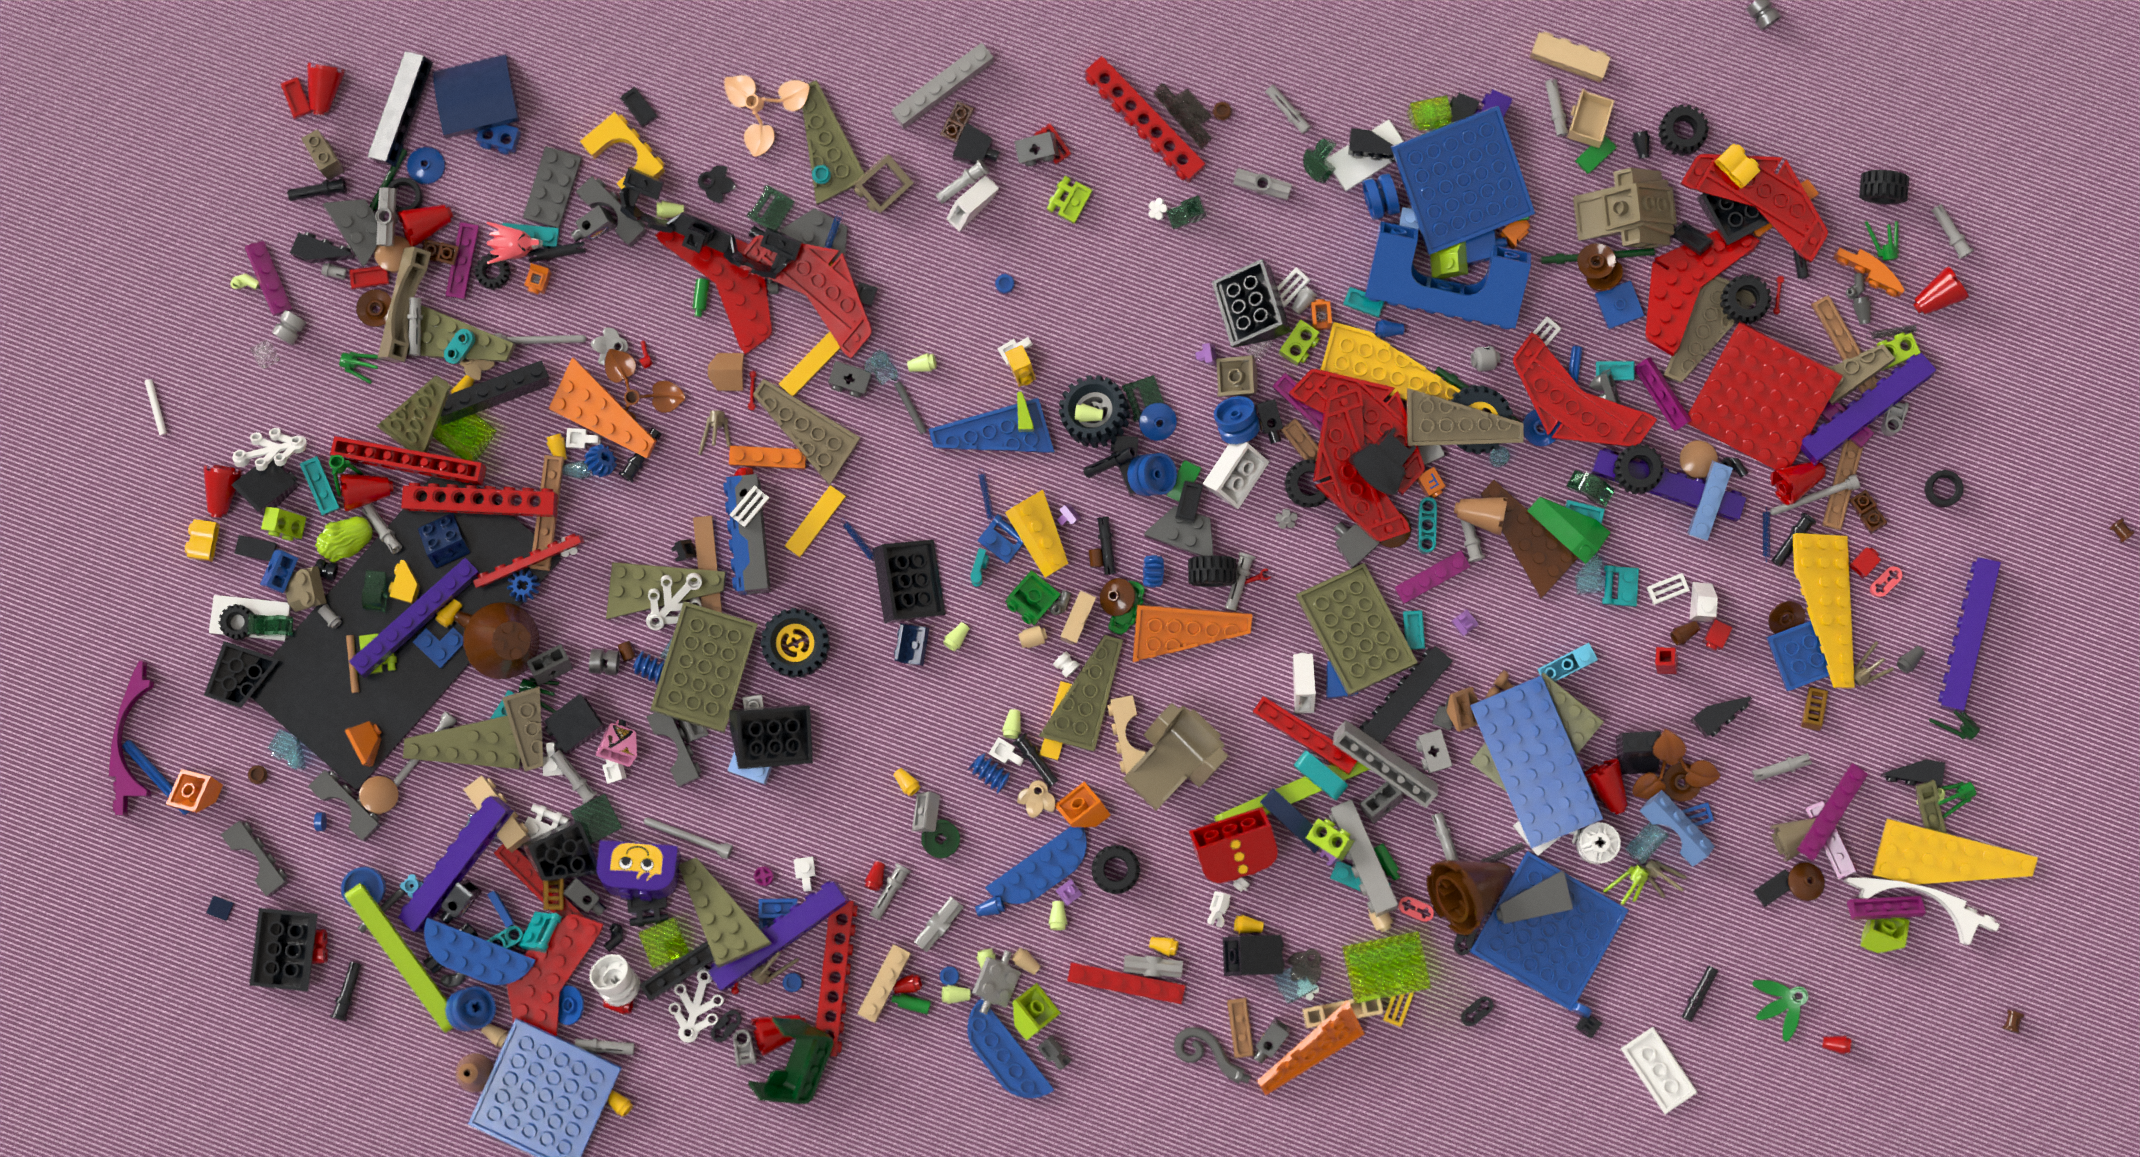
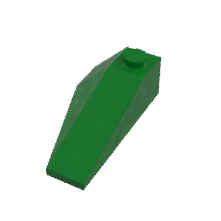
M1541 496L1527 510L1585 564L1597 553L1611 533L1596 519L1561 506Z

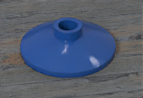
M421 147L409 156L407 161L408 173L417 183H434L444 173V158L434 148ZM427 161L428 165L422 167V162Z
M1164 403L1150 404L1142 411L1139 418L1141 432L1147 438L1154 441L1168 438L1174 432L1177 424L1175 412ZM1158 420H1162L1161 426L1156 425Z
M1533 410L1523 420L1524 437L1535 446H1548L1556 440L1551 439V437L1559 428L1560 422H1558L1548 436L1536 410ZM1537 426H1542L1543 432H1539Z
M564 986L559 996L558 1021L565 1025H572L582 1016L584 1000L581 992L576 987Z

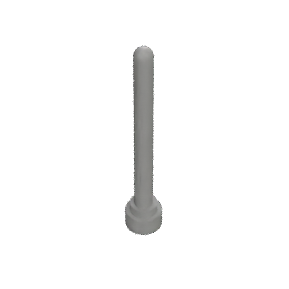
M494 333L495 336L514 344L583 343L586 341V336L506 337L502 333Z
M1856 474L1850 475L1848 479H1845V482L1801 497L1792 505L1782 504L1770 510V514L1777 515L1845 489L1857 490L1860 488Z
M445 711L440 717V724L433 732L449 728L450 726L453 727L457 720ZM409 760L393 780L397 787L420 760Z
M651 818L644 819L645 825L714 850L721 858L728 859L733 848L731 844L726 842L724 844H717Z

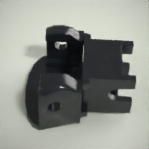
M1395 428L1386 430L1374 445L1372 443L1363 445L1361 449L1348 459L1350 464L1355 467L1359 475L1369 485L1387 495L1397 493L1406 475L1404 472L1405 468L1402 465L1417 448L1414 445L1410 448L1406 447L1393 436L1396 431Z

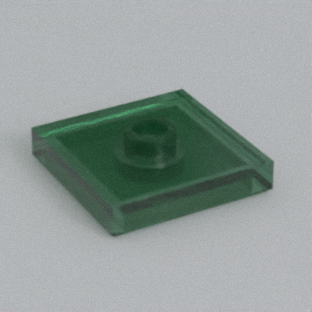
M605 793L570 811L573 818L581 822L590 845L623 828Z

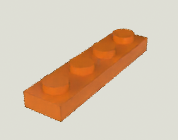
M730 446L729 466L806 470V458L799 449Z

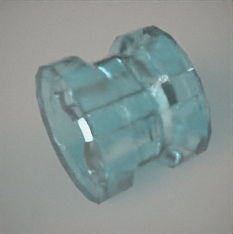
M1501 446L1497 450L1493 449L1489 455V461L1495 467L1504 466L1510 458L1508 450Z

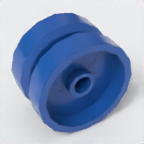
M1389 173L1379 175L1378 185L1373 178L1362 180L1364 198L1372 220L1383 218L1384 209L1390 216L1400 213L1397 192Z
M1236 396L1228 398L1218 404L1214 410V419L1218 426L1220 437L1228 444L1236 445L1248 442L1257 436L1260 431L1261 424L1256 414L1255 406L1252 400L1247 397Z
M1155 453L1135 457L1128 467L1127 476L1129 485L1136 494L1140 496L1163 495L1170 492L1176 484L1177 471L1173 460L1168 455Z
M366 866L358 867L348 872L341 884V894L349 906L351 905L344 893L360 882L367 887L368 892L377 904L381 902L386 892V881L379 871Z
M478 986L456 991L447 1000L445 1008L446 1018L450 1025L456 1030L463 1032L484 1028L491 1023L496 1010L495 1000L491 993Z

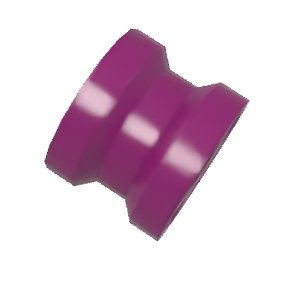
M759 867L754 872V880L760 886H768L773 882L774 874L767 867Z

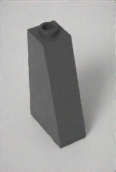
M1564 871L1552 875L1498 905L1499 909L1496 910L1498 921H1501L1502 924L1572 910Z

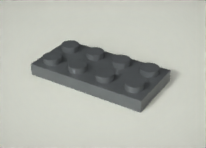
M545 146L523 219L560 229L582 161L581 156Z

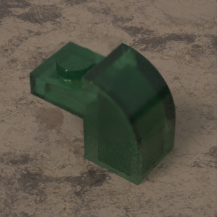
M1323 138L1316 144L1315 150L1307 148L1304 153L1303 165L1305 171L1316 182L1326 183L1336 169L1326 160L1337 145L1332 139Z
M1199 195L1182 201L1180 206L1167 211L1174 230L1190 223L1194 224L1207 216Z
M1577 470L1573 472L1566 485L1568 489L1583 494L1590 501L1605 507L1615 491L1602 479L1588 472L1583 473Z
M366 570L364 588H362V607L365 611L385 613L387 593L384 592L386 572Z
M250 614L248 615V634L263 637L293 636V617Z

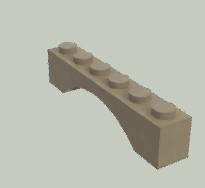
M417 247L404 248L377 358L393 363L405 362L409 346V320L407 319V315H409V298L415 296L417 288L427 271L431 252Z

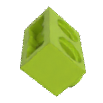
M1300 319L1279 350V355L1296 366L1300 362L1304 364L1310 355L1307 353L1310 347L1314 348L1320 340L1318 338L1319 331ZM1308 332L1311 335V339L1303 340L1301 333ZM1298 348L1301 353L1298 356H1293L1290 353V349Z
M1905 332L1894 336L1895 340L1888 342L1886 339L1876 344L1877 346L1883 344L1895 358V361L1882 371L1905 362L1914 354L1918 356L1921 353L1912 333L1905 335ZM1901 342H1904L1908 345V351H1905L1901 348Z
M266 507L261 529L268 531L270 536L279 537L282 535V539L287 541H293L294 538L302 539L307 517L280 508Z
M1318 818L1306 839L1343 861L1354 843V840L1349 838L1351 834L1342 828L1338 831L1334 828L1336 824L1326 818L1324 821ZM1326 828L1327 834L1321 838L1320 832ZM1342 838L1343 843L1337 848L1336 841Z

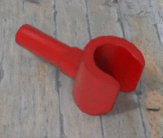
M641 341L644 357L639 360L643 368L646 369L652 365V360L647 352L645 341Z
M1263 569L1258 575L1246 579L1245 584L1258 580L1263 582L1269 580L1270 577L1264 578L1262 576V572H1266L1268 569Z

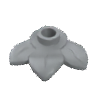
M604 328L603 336L597 337L591 342L592 348L601 353L598 363L601 365H605V357L608 350H616L615 346L618 343L621 344L619 351L626 353L628 351L627 341L620 338L618 331L613 328Z

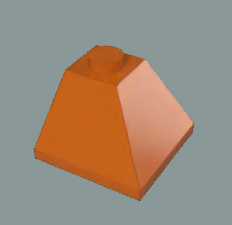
M368 721L345 730L362 765L372 767L382 740L380 737L382 732L377 724Z
M181 769L166 805L198 813L216 803L223 784L211 776Z
M1085 782L1081 783L1055 804L1056 809L1071 827H1097L1111 816L1100 799Z

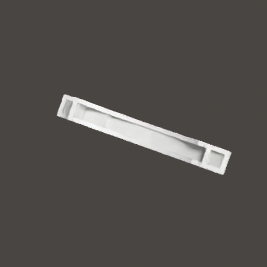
M1845 878L1843 881L1860 889L1858 897L1861 899H1867L1889 888H1909L1931 896L1949 913L1956 926L1960 943L1964 945H1970L1977 926L1991 932H1996L2000 925L1991 916L1984 915L1982 917L1977 914V910L1970 907L1964 909L1967 901L1936 889L1902 881L1873 878Z

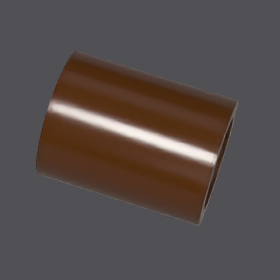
M1088 550L1090 568L1103 567L1102 550Z
M630 641L618 645L624 662L636 658Z

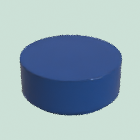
M1008 274L999 275L995 281L997 291L1002 294L1010 293L1014 288L1013 278Z
M317 812L314 816V828L317 832L325 831L327 826L325 812Z
M945 967L940 972V980L946 986H953L959 980V973L954 967Z
M789 973L783 979V987L788 992H797L802 987V978L796 973Z
M1574 1003L1572 1007L1573 1012L1590 1018L1592 1010L1589 1007L1580 1003Z

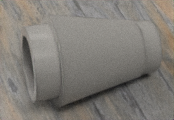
M1305 286L1303 289H1300L1291 309L1300 315L1311 305V302L1316 300L1317 294Z

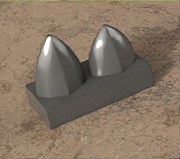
M1604 370L1591 381L1589 386L1595 390L1605 392L1598 397L1621 404L1611 370Z

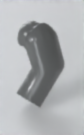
M1863 273L1854 274V285L1846 290V295L1849 299L1857 298L1864 292Z
M1062 590L1060 599L1050 607V612L1053 615H1059L1067 610L1071 592Z
M459 972L453 975L446 974L441 977V983L448 988L459 986L466 975Z

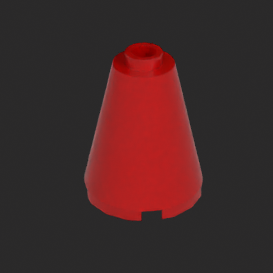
M307 62L309 107L313 110V114L324 116L325 112L329 113L346 69H341V72H337L335 67L319 64L311 67V63Z
M445 205L398 212L400 224L402 223L404 228L402 229L403 233L412 247L417 246L451 223V218H453L450 207L446 208Z
M1948 266L1914 299L1916 303L1913 306L1919 314L1922 312L1926 315L1969 298V295L1962 283L1956 278L1953 270Z
M1812 462L1777 469L1771 473V485L1776 486L1777 491L1775 494L1782 503L1792 505L1825 477L1826 468L1822 463L1814 466Z
M204 465L207 512L211 513L212 517L222 518L223 515L228 513L236 492L232 484L241 478L243 470L239 469L238 472H235L233 467L213 465V468H208V465Z
M340 474L345 512L389 497L390 492H394L392 480L388 481V477Z
M1615 758L1603 761L1604 764L1600 766L1596 764L1584 771L1589 786L1609 812L1617 815L1626 811L1625 808L1628 806L1620 763Z
M797 1014L755 1017L751 1019V1024L756 1026V1030L753 1033L758 1049L762 1051L761 1055H767L795 1039L783 1036L772 1021L773 1017L800 1019L806 1022L805 1018H801Z

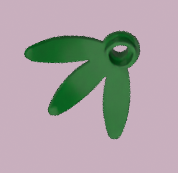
M1754 980L1752 985L1767 994L1782 997L1766 1005L1756 1015L1757 1020L1772 1018L1789 1008L1782 1031L1783 1041L1788 1042L1797 1028L1800 1006L1808 1001V991L1801 986L1790 989L1775 981ZM1797 992L1802 993V999H1797L1795 994Z

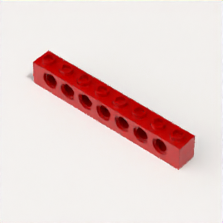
M1100 56L1085 70V80L1091 86L1095 85L1099 89V95L1104 100L1108 99L1112 103L1111 107L1115 112L1123 114L1125 117L1124 121L1130 127L1134 126L1138 130L1137 134L1142 140L1146 139L1151 144L1150 148L1156 154L1160 153L1164 157L1162 159L1168 167L1172 166L1177 171L1176 175L1182 181L1186 180L1189 183L1205 168V163L1103 56ZM1108 77L1110 81L1107 84H1103L1100 82V78ZM1115 90H1120L1123 95L1115 97L1112 93ZM1132 103L1136 108L1133 111H1129L1126 109V105ZM1141 117H1146L1149 122L1141 124L1138 120ZM1158 130L1162 135L1159 138H1155L1151 133ZM1167 144H1172L1175 149L1167 151L1164 147ZM1184 157L1188 162L1185 165H1180L1177 160Z
M334 436L330 455H340L344 460L354 463L483 486L487 469L480 462Z
M409 483V486L403 485L401 508L405 511L557 518L558 494L553 492V489L542 488L541 491H534V488H522V491H518L514 487H503V490H496L494 486H485L484 489H477L475 485H466V488H458V485L455 484L439 487V484L429 483L428 486H421L420 483ZM426 492L427 499L420 502V495ZM445 493L446 499L440 503L438 498L441 494ZM464 494L465 500L462 503H458V496ZM483 495L484 501L481 504H477V497ZM498 496L503 497L500 505L495 504V499ZM521 497V498H522L521 504L518 505V506H515V505H514V500H515V498ZM535 498H540V505L534 507L533 500Z
M851 900L828 917L816 1020L817 1029L823 1032L831 1030L834 1033V1045L830 1056L835 1057L842 1050V1041H839L840 1033L843 1034L844 1022H841L842 1014H846L847 1002L843 1001L844 994L848 995L849 983H846V975H850L851 963H848V957L853 954V944H850L851 936L855 935L856 925L852 923L853 917H857L858 905H855V901ZM840 914H845L848 917V921L844 925H840L837 922ZM839 933L845 935L846 939L843 944L835 942V937ZM835 953L843 955V961L840 964H836L833 961ZM834 972H838L841 975V980L838 983L831 981L830 977ZM832 991L837 992L839 995V999L835 1003L830 1002L828 999V995ZM829 1011H834L837 1015L834 1022H829L826 1019V1014Z

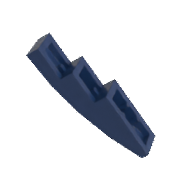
M1272 788L1260 803L1315 854L1320 847L1306 839L1313 825L1282 795Z

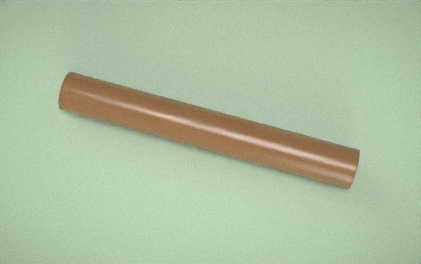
M354 635L346 636L348 661L356 655ZM349 662L352 693H359L358 672Z

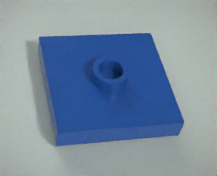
M1631 281L1617 285L1610 290L1595 293L1608 330L1645 316Z

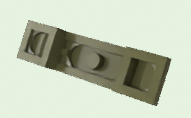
M1935 781L1915 786L1924 828L1947 833L1940 805L1938 804V799L1940 798Z

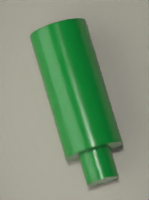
M696 279L692 309L695 310V317H702V312L706 311L710 283L707 279Z
M1382 843L1375 847L1374 851L1387 877L1390 875L1393 881L1399 879L1400 876L1397 872L1399 868L1385 844Z
M902 993L900 996L893 995L891 1002L897 1003L899 1008L928 1015L931 1001Z

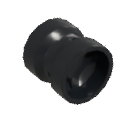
M318 559L315 566L319 568L320 577L333 582L337 576L338 563H327L323 559Z

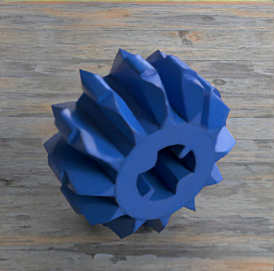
M602 444L592 446L584 456L586 459L584 464L588 465L587 470H591L592 475H598L599 478L610 475L617 466L615 463L617 458L613 456L614 451L610 452L609 447H604Z
M1157 555L1146 556L1143 563V584L1150 588L1160 587L1163 584L1164 559L1162 556Z
M520 570V576L514 572L515 580L508 579L513 584L507 586L508 590H513L509 595L511 597L516 596L515 600L518 602L522 598L523 602L527 603V596L534 600L535 598L532 593L539 594V591L535 589V587L540 586L539 582H535L538 577L536 575L532 576L531 571H528L525 575L524 570ZM522 582H524L525 584L528 583V585H526V590L519 588L522 587L520 585Z

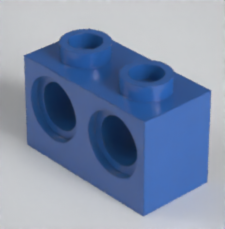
M501 125L478 131L476 141L483 149L491 150V148L498 149L499 153L509 155V153L515 154L521 132L519 128ZM487 132H493L491 139H484ZM505 137H511L510 143H502Z

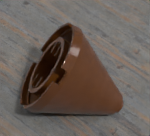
M1441 860L1429 868L1432 871L1426 879L1427 890L1440 918L1445 917L1451 923L1448 927L1458 934L1468 935L1480 928L1510 882L1512 871L1504 863Z

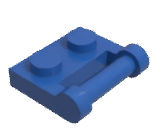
M997 514L977 542L1008 564L1024 543L1016 530L1006 523L1001 515ZM998 525L1015 538L1017 543L1013 545L995 531L996 526Z

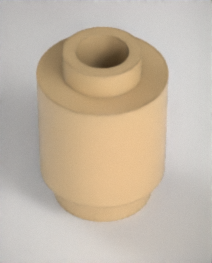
M1040 625L1022 630V633L1018 634L1022 648L1027 647L1029 649L1045 644L1044 640L1048 639L1045 628H1040Z
M1374 913L1368 914L1376 931L1381 930V932L1392 928L1391 923H1393V920L1389 913L1376 917Z

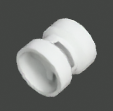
M1067 651L1053 663L1057 669L1062 670V674L1066 678L1079 667V663L1072 661Z

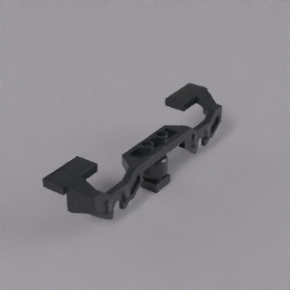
M628 168L623 182L625 187L619 192L622 205L620 211L626 217L634 221L644 220L648 222L647 227L657 231L677 232L685 236L682 246L697 253H700L705 246L711 247L724 253L723 256L730 263L738 267L749 266L752 268V273L761 277L776 279L782 269L790 264L792 260L795 261L797 259L803 242L769 227L765 230L760 246L777 253L772 266L763 265L744 257L738 251L734 234L687 213L681 212L669 221L658 219L642 212L635 206L640 194L658 200L664 181L635 168Z

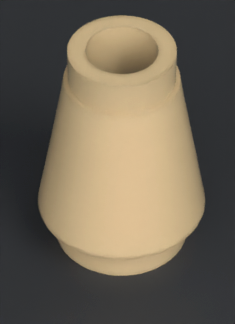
M1021 947L1011 958L1015 965L1033 975L1041 967L1027 949L1024 950Z
M488 1024L481 1030L497 1048L503 1047L509 1033L507 1030L492 1024Z

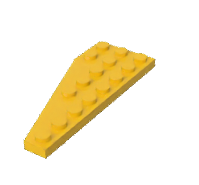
M1333 322L1321 370L1394 387V391L1389 396L1392 397L1398 391L1401 400L1407 401V388L1450 401L1455 392L1459 393L1461 391L1441 379L1438 375L1427 370L1426 367L1406 354L1396 350L1386 341L1376 337L1372 332Z
M1795 533L1793 534L1794 573L1796 579L1798 578L1802 587L1800 591L1802 596H1805L1808 605L1807 611L1815 635L1819 637L1820 649L1825 655L1828 664L1826 667L1834 688H1855L1848 537Z
M1887 818L1872 875L1910 884L2033 876L2038 857Z

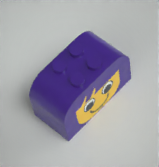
M600 840L597 874L605 890L612 895L621 896V899L631 900L632 897H638L642 901L662 899L671 895L678 885L681 854L678 846Z

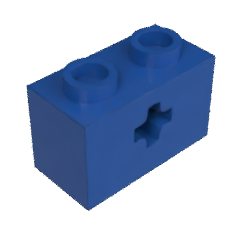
M275 550L260 585L272 591L284 593L299 558L282 550Z

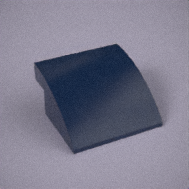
M506 54L433 71L436 102L443 135L446 139L520 121L517 111L519 109Z

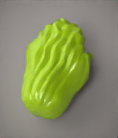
M358 516L337 522H329L325 525L323 532L318 535L315 547H317L320 555L330 559L331 562L352 557L372 539V527L366 518Z

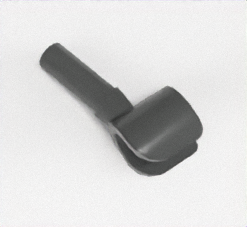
M767 278L768 292L770 294H778V283H772V280Z

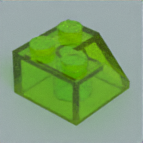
M1445 95L1410 103L1407 115L1413 129H1419V131L1433 130L1450 124L1452 114L1448 96Z
M671 918L638 932L652 969L678 960L690 952L676 918Z

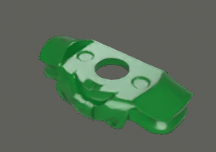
M1128 581L1135 590V602L1130 612L1122 616H1111L1108 629L1115 634L1122 635L1136 621L1137 605L1143 604L1144 600L1142 598L1145 591L1144 587L1138 582Z

